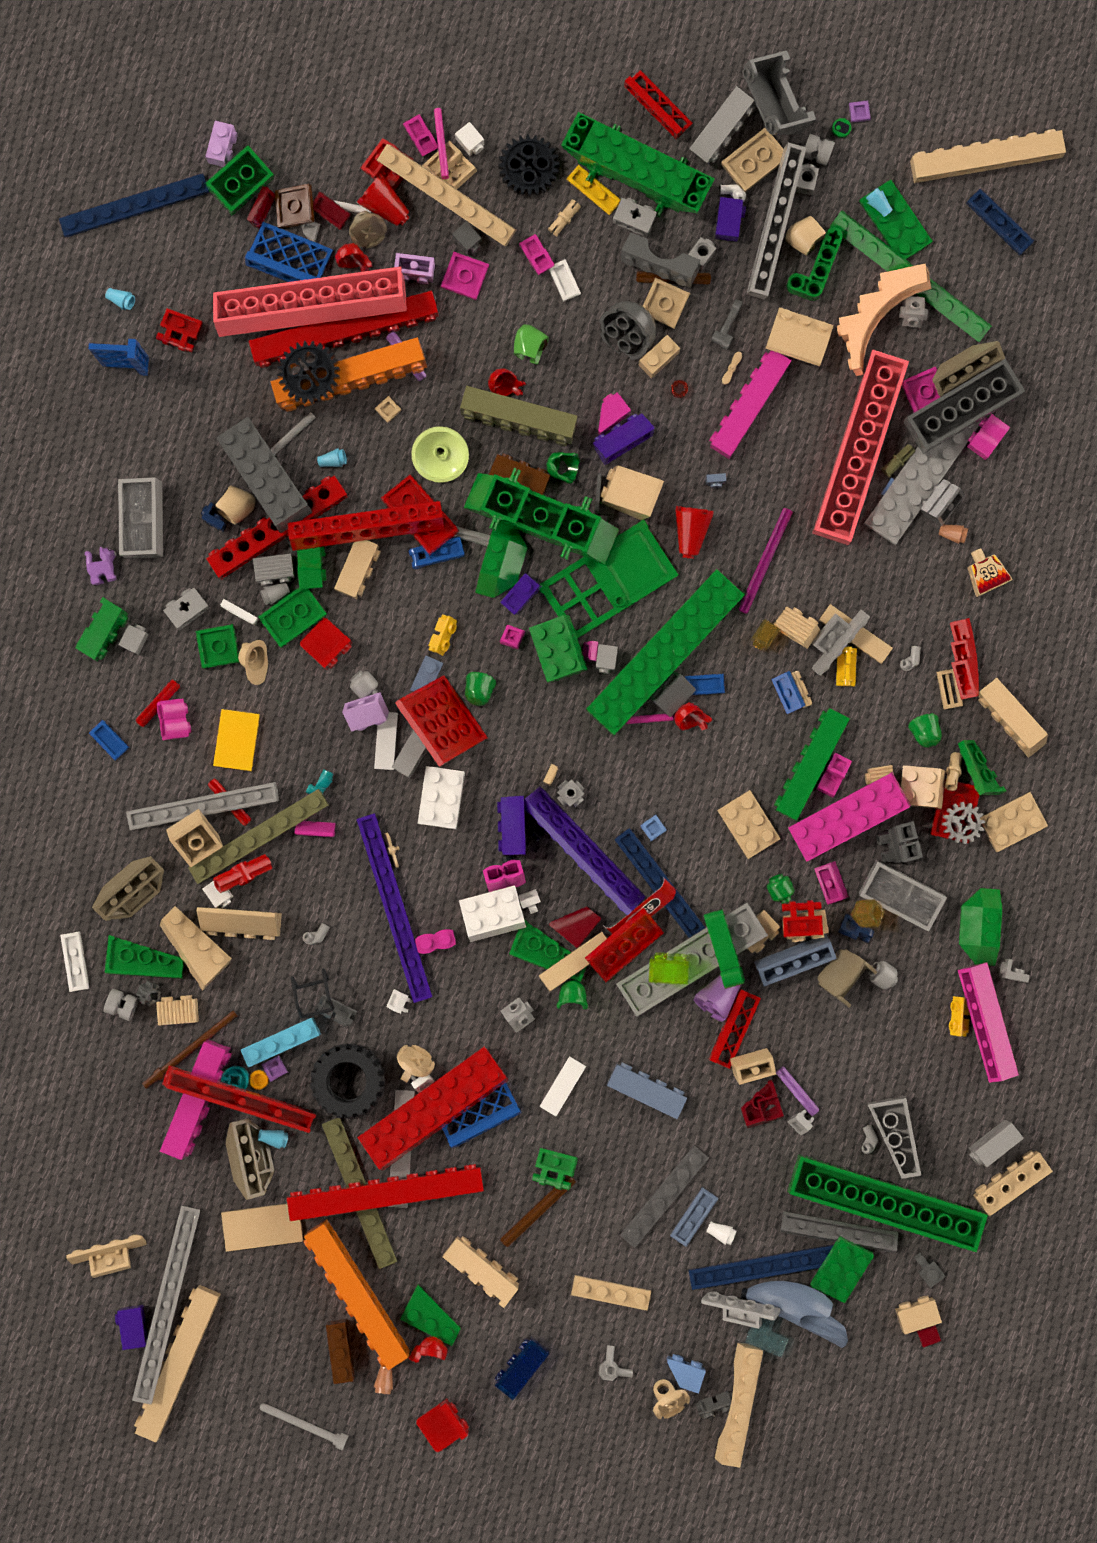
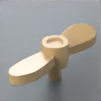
M741 352L734 354L732 363L728 366V371L722 378L724 385L730 382L733 372L736 371V366L742 359Z
M384 833L383 837L387 845V853L391 855L395 867L398 868L399 864L395 853L400 848L399 846H392L389 834Z

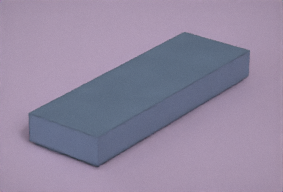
M702 1187L670 1236L686 1247L718 1200V1197Z

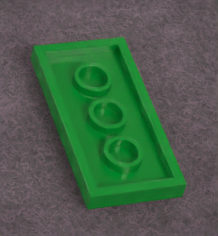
M890 179L878 187L880 191L883 190L893 209L885 217L867 203L866 197L869 194L861 198L859 202L888 246L907 260L933 241Z

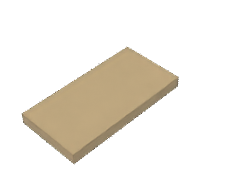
M287 1204L221 1213L226 1252L304 1241L301 1220H289Z

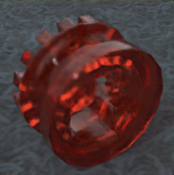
M683 380L675 381L671 386L672 395L676 398L686 396L688 392L687 383ZM679 384L685 388V391H681V394L676 393L674 387H678Z

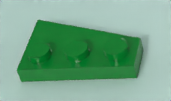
M975 740L959 742L960 754L965 760L967 771L973 779L975 790L979 796L1005 793L1006 789L1004 786L1000 787L995 780L997 777L995 772H991L986 766L987 759Z
M417 1284L400 1320L452 1346L461 1327Z

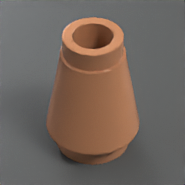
M943 524L940 527L939 535L958 544L965 543L968 528H964L961 525Z
M380 1366L374 1384L375 1393H391V1390H393L392 1368L387 1370L386 1366Z

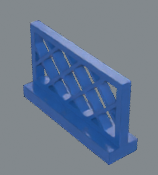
M263 222L250 251H247L245 263L249 267L287 282L322 277L333 249ZM265 228L273 231L275 236L265 240L263 236ZM289 237L292 244L282 247L279 239ZM277 240L280 248L270 251L267 244ZM303 243L308 245L310 250L300 254L297 246ZM262 245L267 250V253L262 255L255 253L256 248ZM294 247L297 255L287 258L284 251ZM320 250L327 253L326 257L317 261L314 254ZM282 252L285 260L277 262L273 260L272 255ZM312 254L315 262L305 265L302 258ZM299 259L302 267L292 268L289 262ZM317 266L319 270L317 277L308 274L307 269Z
M128 339V345L89 343L88 349L103 367L135 368L140 375L148 376L149 356L136 339Z
M507 1083L500 1087V1091H493L499 1093L495 1104L485 1101V1097L480 1101L481 1105L478 1113L467 1110L463 1113L461 1122L453 1120L452 1122L460 1124L456 1133L449 1134L448 1124L442 1128L451 1148H455L522 1113ZM501 1094L508 1096L512 1104L506 1107L499 1106L498 1102ZM484 1103L494 1106L493 1112L489 1116L481 1114ZM467 1112L477 1115L475 1123L472 1125L463 1123Z

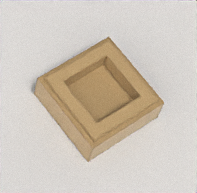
M389 396L375 408L387 423L402 411Z

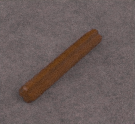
M638 271L636 273L637 282L653 283L655 278L666 283H676L669 279H662L651 272ZM698 273L693 284H710L711 274Z

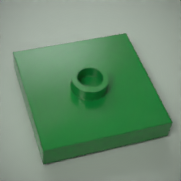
M233 624L195 631L202 669L239 663V651Z

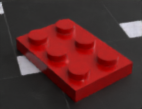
M958 782L957 789L950 791L945 788L944 783L942 809L935 810L930 835L949 839L950 833H944L947 826L942 825V823L946 822L943 815H949L947 809L953 810V804H957L960 807V802H964L965 807L968 803H972V809L977 807L979 794L975 790L974 785ZM963 810L957 811L953 816H960ZM965 819L959 821V823L962 824V827L967 826V823H965ZM951 823L952 829L955 832L956 828L954 824ZM967 830L963 836L971 834L972 830Z

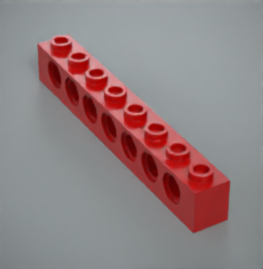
M335 475L325 477L321 480L320 485L317 487L312 486L305 491V495L302 497L306 502H313V507L311 508L313 513L301 521L316 519L348 498ZM323 491H328L329 497L327 499H321L320 493ZM264 517L256 523L257 526L254 528H247L240 533L241 536L237 539L232 538L228 540L220 550L217 548L211 551L206 559L218 578L222 580L253 558H256L288 537V529L283 533H280L279 530L274 531L272 530L273 522L270 517L268 519ZM258 533H265L264 540H256V535ZM242 543H249L247 551H240ZM227 553L233 554V559L230 562L224 561V556Z
M440 501L287 523L292 551L444 529Z

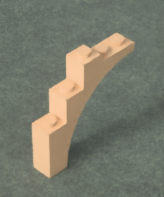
M926 264L880 273L881 281H878L879 292L860 295V303H858L859 314L839 318L840 325H837L839 337L842 336L848 353L851 354L848 364L850 370H853L856 376L864 375L866 347L880 320L904 299L931 289L930 275Z

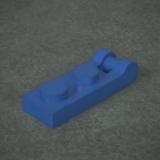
M460 537L449 539L431 555L422 546L409 549V555L413 559V569H420L424 566L465 557ZM425 553L426 558L420 560L419 555Z

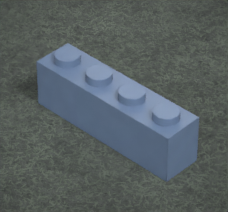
M824 934V938L811 939L754 961L763 985L767 986L837 959L827 935Z
M623 1062L621 1065L616 1064L607 1083L608 1087L678 1119L687 1100V1097L684 1096V1091L675 1087L671 1090L666 1087L667 1083L659 1079L654 1082L648 1079L650 1075L639 1071L637 1074L631 1071V1066Z

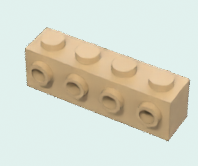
M1031 1150L1022 1156V1161L1011 1163L1007 1167L1008 1171L1003 1174L998 1173L991 1178V1183L988 1185L982 1184L975 1189L976 1193L973 1196L989 1217L1053 1172L1039 1152Z

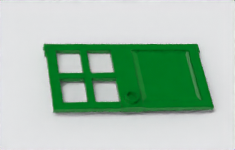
M641 520L636 525L616 536L605 565L583 557L540 583L542 587L539 590L544 594L558 617L566 615L565 611L580 602L592 622L577 631L575 630L578 639L679 575L650 532L647 522ZM586 564L598 584L581 593L570 573ZM565 577L577 597L560 606L549 587ZM602 589L613 609L597 618L585 598Z

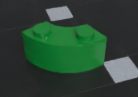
M325 546L297 550L299 588L323 587V581H327L326 569H323L322 557H326Z

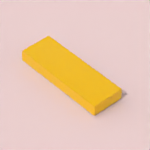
M578 165L566 180L610 216L621 200L597 179L593 180V184L586 181L589 173Z

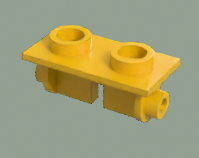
M443 614L441 618L439 617L435 631L440 632V634L432 635L428 644L429 651L437 652L444 656V653L449 649L451 635L456 631L457 620Z
M845 647L842 654L837 658L836 686L855 687L857 648Z
M953 996V1001L950 1005L952 1011L951 1021L949 1022L950 1035L967 1037L970 1019H964V1015H970L966 998Z

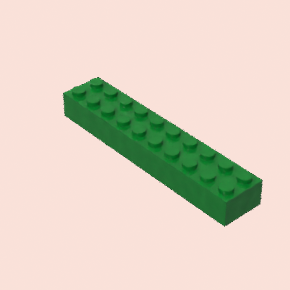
M716 569L586 708V711L611 735L615 736L741 601L745 594Z
M798 1154L787 1190L791 1195L976 1253L988 1216L986 1213L800 1154Z

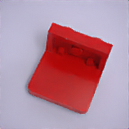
M323 618L300 642V646L327 670L328 668L332 669L339 660L337 659L342 654L345 655L352 648L351 644L353 642L327 618Z
M447 1398L416 1421L417 1426L435 1452H440L459 1438L463 1440L469 1433V1425L464 1418L461 1419L459 1417L457 1407L453 1402L450 1403Z

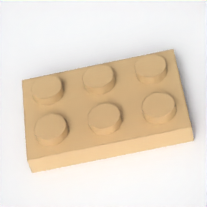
M764 128L724 159L721 165L744 192H747L780 165L784 149L772 134Z
M750 790L717 810L747 859L780 840L779 835Z
M1031 792L980 817V820L985 821L981 825L996 852L1048 826Z

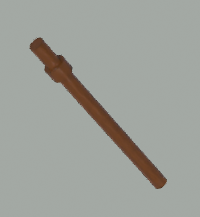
M231 1011L162 1068L158 1067L153 1071L154 1074L142 1083L143 1086L148 1089L156 1081H161L165 1077L169 1065L173 1067L178 1065L198 1049L204 1041L209 1040L238 1016L235 1011Z

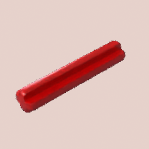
M172 679L136 718V722L140 726L145 727L158 712L157 703L169 700L180 688V685Z
M212 779L208 783L209 788L215 794L227 792L216 779ZM242 808L231 810L242 825L246 826L250 823L251 818Z

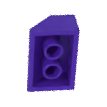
M642 413L638 416L637 414L630 416L627 419L628 422L622 426L617 424L610 429L611 432L607 435L603 433L594 439L593 447L604 465L653 436L655 428Z
M524 796L501 797V802H497V812L501 813V821H498V832H502V840H498L499 852H502L503 856L526 855Z

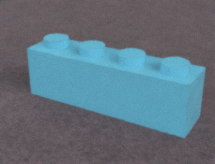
M314 1017L241 1049V1053L247 1066L251 1067L321 1035Z

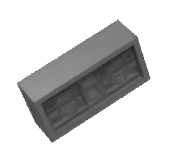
M157 478L118 479L119 556L124 558L163 557L162 481Z
M877 859L859 891L861 897L927 931L932 927L947 899L944 894Z

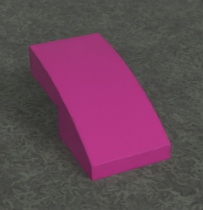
M420 114L403 123L422 157L438 148L435 139L426 127Z
M536 234L519 243L538 275L555 266Z
M834 753L816 789L833 798L852 761Z

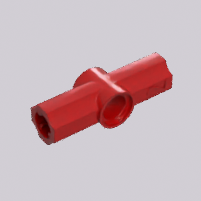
M264 854L249 862H241L232 867L231 870L214 877V886L219 893H223L238 885L243 886L254 880L255 877L272 870L271 861Z

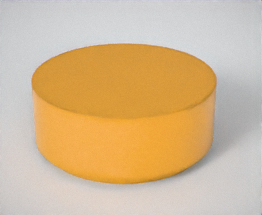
M262 1070L254 1071L249 1077L251 1087L256 1090H261L268 1085L269 1078L266 1072Z

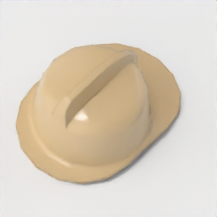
M262 640L243 643L238 656L239 662L246 669L248 680L254 685H260L265 681L268 668L266 644Z

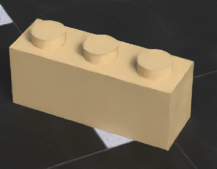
M368 540L353 543L334 588L337 592L356 600L358 596L363 595L366 587L363 585L365 579L370 578L373 572L371 565L373 561L377 562L381 552L378 550L379 546Z

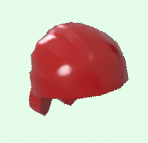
M355 243L345 244L336 252L335 261L340 268L360 267L361 272L369 271L368 268L372 267L368 256Z
M497 369L489 376L488 387L492 393L508 396L511 393H515L517 396L523 395L522 390L518 387L525 386L526 383L517 380L516 375L510 370Z
M690 702L680 706L674 716L675 724L680 730H688L697 725L701 730L708 729L706 722L712 721L710 716Z
M426 1337L420 1345L414 1347L408 1359L417 1363L421 1356H432L445 1361L447 1348L437 1337Z

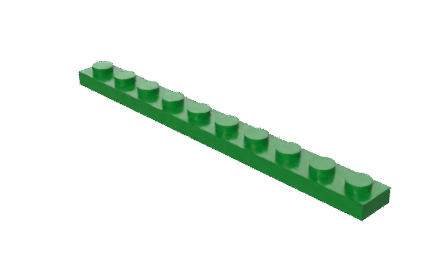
M841 211L830 225V228L836 227L840 229L843 238L887 272L914 266L844 211ZM930 279L931 289L916 293L918 296L925 298L927 303L978 342L981 341L992 327L932 279Z

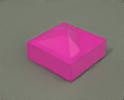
M507 625L500 639V644L518 650L525 631Z
M588 641L583 643L582 653L585 662L596 661L598 642Z

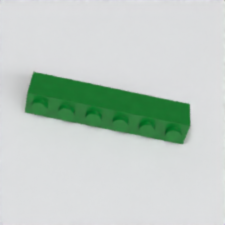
M831 708L827 709V711H822L818 719L821 723L818 728H813L809 736L812 739L809 746L805 744L800 753L803 755L801 761H796L792 768V772H794L792 778H787L783 789H785L782 796L779 795L774 803L776 812L797 821L850 718Z

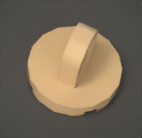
M404 1045L397 1054L398 1063L405 1070L400 1079L406 1083L412 1075L426 1077L434 1069L435 1063L434 1061L432 1062L431 1055L416 1045L411 1047Z
M659 1380L655 1383L654 1394L658 1402L654 1406L653 1412L658 1419H661L662 1416L664 1419L673 1417L685 1408V1403L689 1404L690 1396L686 1390L675 1391L673 1385L667 1380ZM666 1386L669 1391L666 1394H660L658 1392L659 1388Z

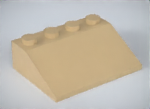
M197 907L201 931H206V935L217 936L218 932H225V936L237 937V933L244 934V938H256V935H264L263 939L275 940V936H280L282 913Z

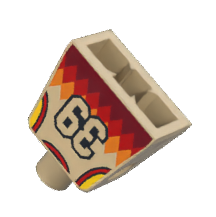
M981 548L971 553L975 564L969 566L968 571L976 597L1012 580L995 554L986 558Z

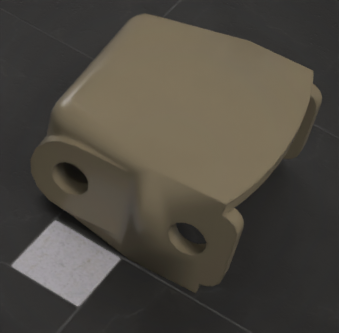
M840 949L835 954L837 959L830 961L819 974L818 984L850 1008L851 1004L844 999V996L866 969L873 974H876L877 971L856 954L851 953L847 949Z

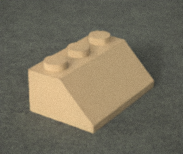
M779 307L766 349L820 366L834 325Z

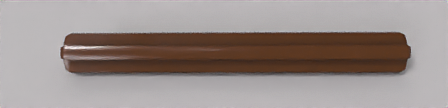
M565 1177V1181L570 1182L571 1187L576 1183L573 1177ZM554 1187L500 1238L502 1244L509 1247L568 1190H558Z

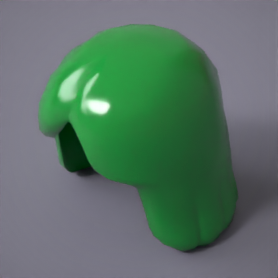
M565 452L552 453L547 460L546 467L550 476L565 481L568 484L573 483L579 468V455L577 453ZM561 460L566 462L568 466V471L564 474H558Z
M468 673L465 678V697L467 701L475 706L486 705L496 687V680L491 675L485 673Z
M933 713L924 714L916 717L909 723L908 728L920 746L930 748L936 746L941 741L942 733L937 715Z
M578 981L565 982L559 991V999L556 1005L558 1009H561L563 1004L576 1003L582 1005L584 1010H587L588 1003L585 987Z

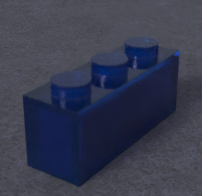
M532 1336L529 1340L525 1338L519 1345L521 1350L518 1354L515 1355L513 1353L506 1362L508 1364L507 1368L504 1371L501 1369L494 1378L496 1379L495 1387L512 1400L515 1399L549 1355V1350Z

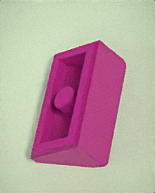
M303 821L296 825L295 834L334 837L336 824Z
M836 861L814 869L827 905L849 897Z

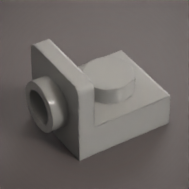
M1005 959V962H1002L1000 967V973L1003 974L1002 978L1028 983L1030 975L1024 974L1025 970L1013 968V971H1011L1013 960Z

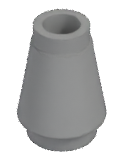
M286 582L263 587L264 589L260 591L265 605H272L290 593Z

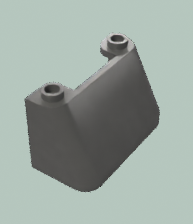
M787 50L751 59L745 64L742 71L743 77L746 79L765 123V128L772 135H797L803 133L816 120L813 111L805 112V106L799 108L786 76L790 72L785 66L786 61L790 60Z

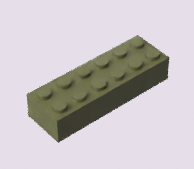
M466 386L460 406L461 415L464 416L465 420L475 422V419L483 421L482 424L493 427L495 424L501 426V429L505 431L518 430L519 434L530 437V434L536 435L539 440L548 442L551 439L556 441L557 445L565 447L567 444H572L577 426V415Z

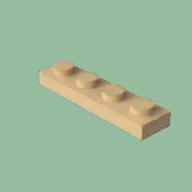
M575 1275L571 1295L648 1310L651 1290Z

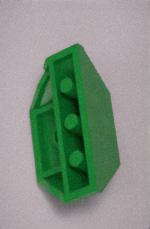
M499 523L497 531L492 530L475 593L495 598L514 587L518 582L527 546L517 529Z
M980 888L961 905L959 945L975 965L987 963L988 966H995L997 961L1002 922L1000 889Z

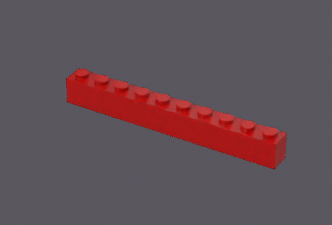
M428 291L406 297L407 311L309 324L249 340L254 363L256 366H260V368L268 367L274 361L281 363L280 359H286L284 352L290 354V346L297 349V342L301 347L304 341L307 342L308 346L314 341L316 347L319 343H322V350L329 346L337 348L343 346L344 342L347 341L356 343L362 341V337L369 335L370 338L380 336L381 332L384 331L391 333L398 331L399 327L402 326L407 328L414 327L420 321H425V323L435 321V317H439L433 292Z
M475 1164L464 1165V1169L457 1170L456 1167L445 1168V1172L437 1173V1170L426 1171V1175L418 1176V1173L406 1174L407 1178L399 1179V1176L387 1177V1181L380 1182L379 1179L368 1180V1184L360 1185V1182L348 1183L349 1187L341 1188V1185L329 1186V1190L322 1191L321 1188L310 1189V1193L302 1194V1191L290 1192V1196H287L289 1220H303L482 1192L484 1190L481 1169L476 1167Z

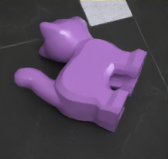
M100 547V558L102 561L93 562L91 552H85L87 572L91 577L92 585L103 584L102 576H106L108 582L117 580L114 575L113 566L116 552L109 548Z

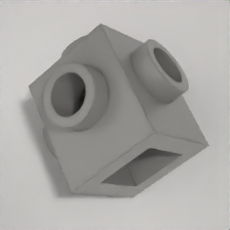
M910 296L905 299L904 305L900 307L899 318H902V326L921 328L922 322L927 319L928 309H925V298Z
M571 779L568 782L565 780L558 786L559 791L557 794L559 797L557 799L564 807L566 805L577 807L584 800L582 798L584 787L578 781L573 782ZM570 789L575 792L572 797L567 795V791Z
M517 998L501 1010V1013L516 1033L535 1020L531 1014L534 1011L527 1001L523 1003L520 998Z

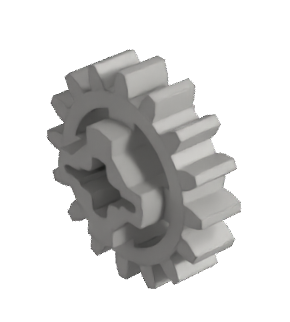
M960 802V807L957 804H953V810L947 809L949 815H943L946 822L942 823V825L947 826L944 833H950L949 839L955 837V843H959L960 839L963 844H967V839L970 842H974V836L980 837L978 831H984V828L980 827L981 824L985 823L984 820H980L983 813H977L978 807L972 809V803H968L966 807L964 802ZM963 810L960 816H953L957 811ZM971 814L974 816L976 823L973 822ZM965 819V823H967V826L962 827V824L959 823V821ZM951 823L954 824L956 828L955 832L952 829ZM967 830H973L971 834L963 836Z

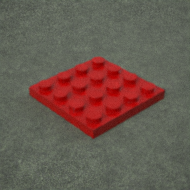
M444 675L395 702L439 767L488 738Z

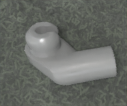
M911 646V655L900 662V667L904 671H910L919 665L921 647Z
M322 923L318 931L304 933L303 941L309 945L321 943L330 927Z
M871 1124L863 1127L866 1139L861 1149L865 1154L872 1153L878 1143V1138Z

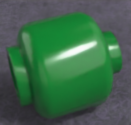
M777 874L768 880L769 883L766 887L773 901H780L783 904L792 899L791 896L794 894L795 889L788 876Z

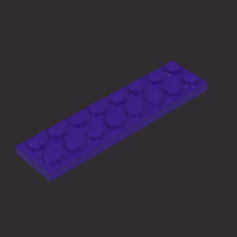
M541 786L524 799L525 811L537 820V823L550 834L554 841L558 842L565 853L577 862V865L591 877L594 883L599 885L605 895L611 898L622 912L628 916L646 896Z

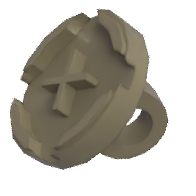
M367 211L358 213L354 217L349 229L352 242L360 248L361 246L366 248L377 246L384 240L385 233L387 232L384 219L377 214Z

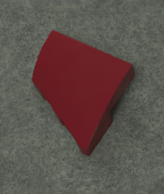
M586 906L550 922L549 925L578 948L601 918Z
M769 1080L759 1092L753 1095L749 1102H746L741 1107L747 1129L784 1118L772 1080ZM769 1105H775L773 1108L766 1111Z

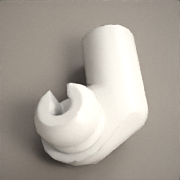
M720 185L721 195L730 194L734 199L745 201L746 193L739 185Z

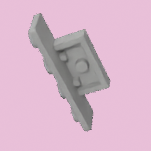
M860 610L849 624L836 613L832 616L811 643L824 653L812 667L818 675L821 676L830 668V664L835 658L842 654L846 645L852 642L857 632L867 624L870 616L863 610Z
M714 1291L707 1292L701 1299L702 1304L723 1308L724 1321L758 1329L762 1326V1318L775 1320L781 1310L771 1304L764 1305L753 1300H742L736 1296H725Z

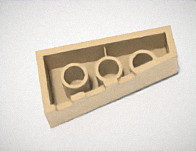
M998 678L979 691L980 699L978 701L980 704L991 711L994 720L1000 722L1005 732L1013 738L1028 758L1046 744L1048 734Z
M176 906L161 920L160 927L176 948L179 956L186 963L190 973L195 977L203 991L227 967L232 958Z
M457 1236L443 1254V1258L464 1274L466 1272L468 1274L467 1277L475 1285L480 1286L482 1284L485 1293L490 1297L500 1299L499 1305L504 1308L518 1290L519 1283L516 1282L518 1278L510 1272L506 1274L502 1271V1266L495 1260L491 1262L485 1258L487 1254L481 1249L475 1250L470 1246L472 1243L467 1238Z

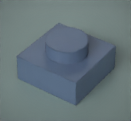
M726 473L706 475V485H711V488L722 487V484L726 483Z

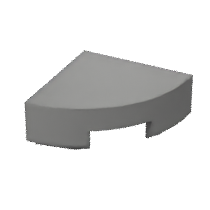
M313 222L301 225L305 237L316 242L320 224Z

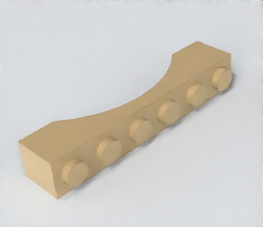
M737 1343L734 1358L732 1401L725 1427L718 1439L715 1459L722 1465L741 1466L763 1350L755 1345Z

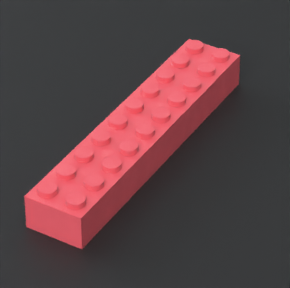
M401 266L213 293V322L219 337L407 311L405 280Z
M872 350L812 534L846 545L851 543L909 361L876 350Z

